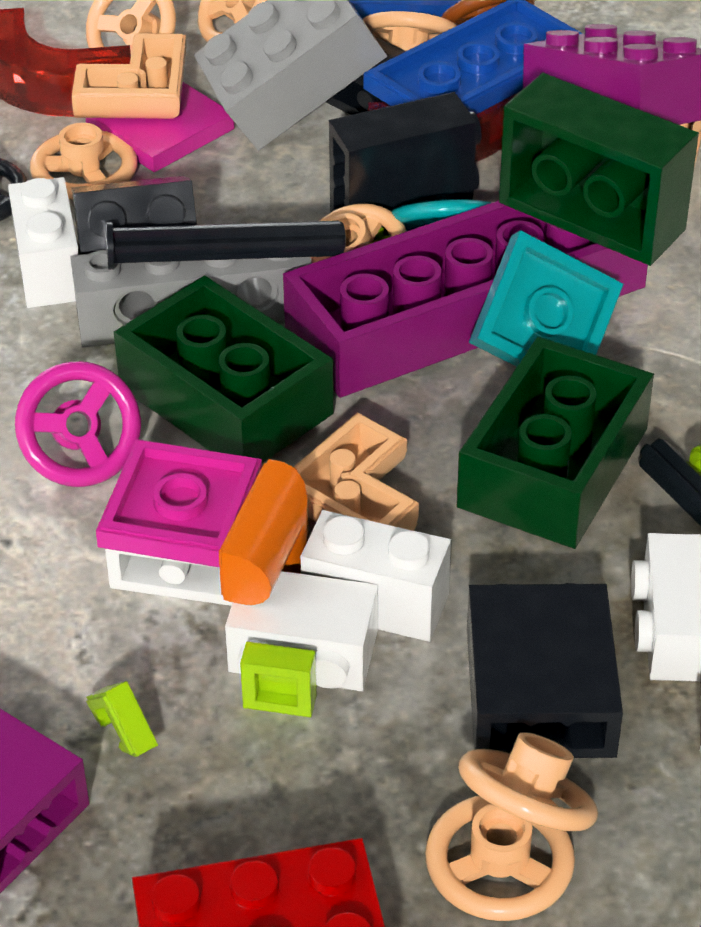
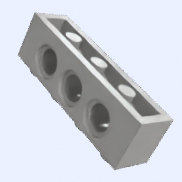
M106 250L70 256L82 348L115 344V330L204 275L277 323H285L283 273L312 264L311 257L114 263V270H108Z

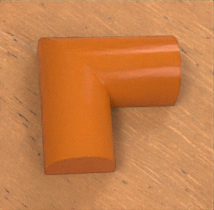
M268 459L267 463L263 464L219 550L221 595H223L225 601L244 605L263 603L270 597L282 571L301 574L300 556L309 539L308 497L304 480L297 469L285 462Z

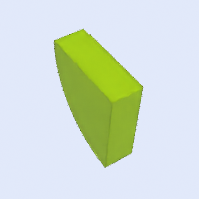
M127 681L108 685L86 697V703L99 725L105 727L111 723L113 724L121 740L118 748L122 752L137 757L158 746Z

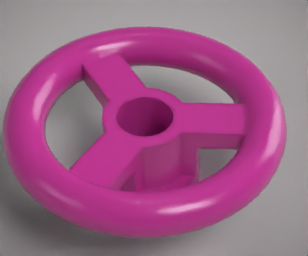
M71 361L46 369L29 383L17 405L15 433L23 456L39 474L61 485L86 487L102 483L123 469L135 439L139 440L141 416L134 394L118 375L98 364ZM72 380L92 382L82 400L67 401L58 406L53 413L36 412L41 399L53 387ZM109 394H111L117 402L122 415V433L116 448L107 457L97 439L101 431V419L98 411ZM72 413H80L88 421V429L80 437L72 435L66 427L67 418ZM35 432L51 433L53 439L61 447L69 450H81L89 467L71 468L55 462L42 450L36 439Z

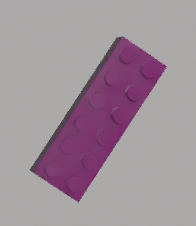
M496 201L283 273L285 328L333 359V390L341 398L478 348L468 342L510 237L520 230L623 283L619 297L645 288L648 265Z

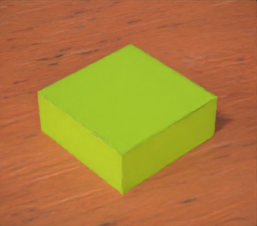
M246 641L240 662L243 708L311 718L317 697L316 651Z

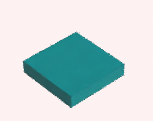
M520 230L510 237L468 343L516 367L537 336L597 355L623 283Z

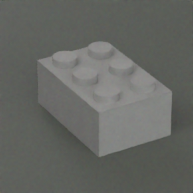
M266 0L254 6L248 15L225 32L211 38L202 49L194 54L224 110L258 151L387 57L350 0Z

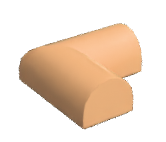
M136 33L133 36L130 64H77L71 96L75 118L174 119L177 117L181 103L186 35Z
M358 412L294 466L305 483L308 497V518L317 522L321 511L326 510L415 531L419 516V502L380 481L405 458L407 439Z

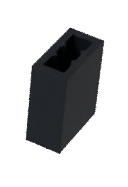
M452 92L329 120L330 212L352 204H374L392 211L401 206L421 202L473 200L474 190L478 189L480 181L478 168L475 163L476 145L480 144L482 138L481 126L477 115L473 111L469 112L457 94ZM384 228V234H388L389 232Z
M185 176L71 188L78 244L81 252L107 249L106 221H112L113 227L197 225L192 180Z
M607 584L469 585L467 644L474 750L492 749L511 753L519 733H532L562 745L573 754L574 758H617L623 708Z

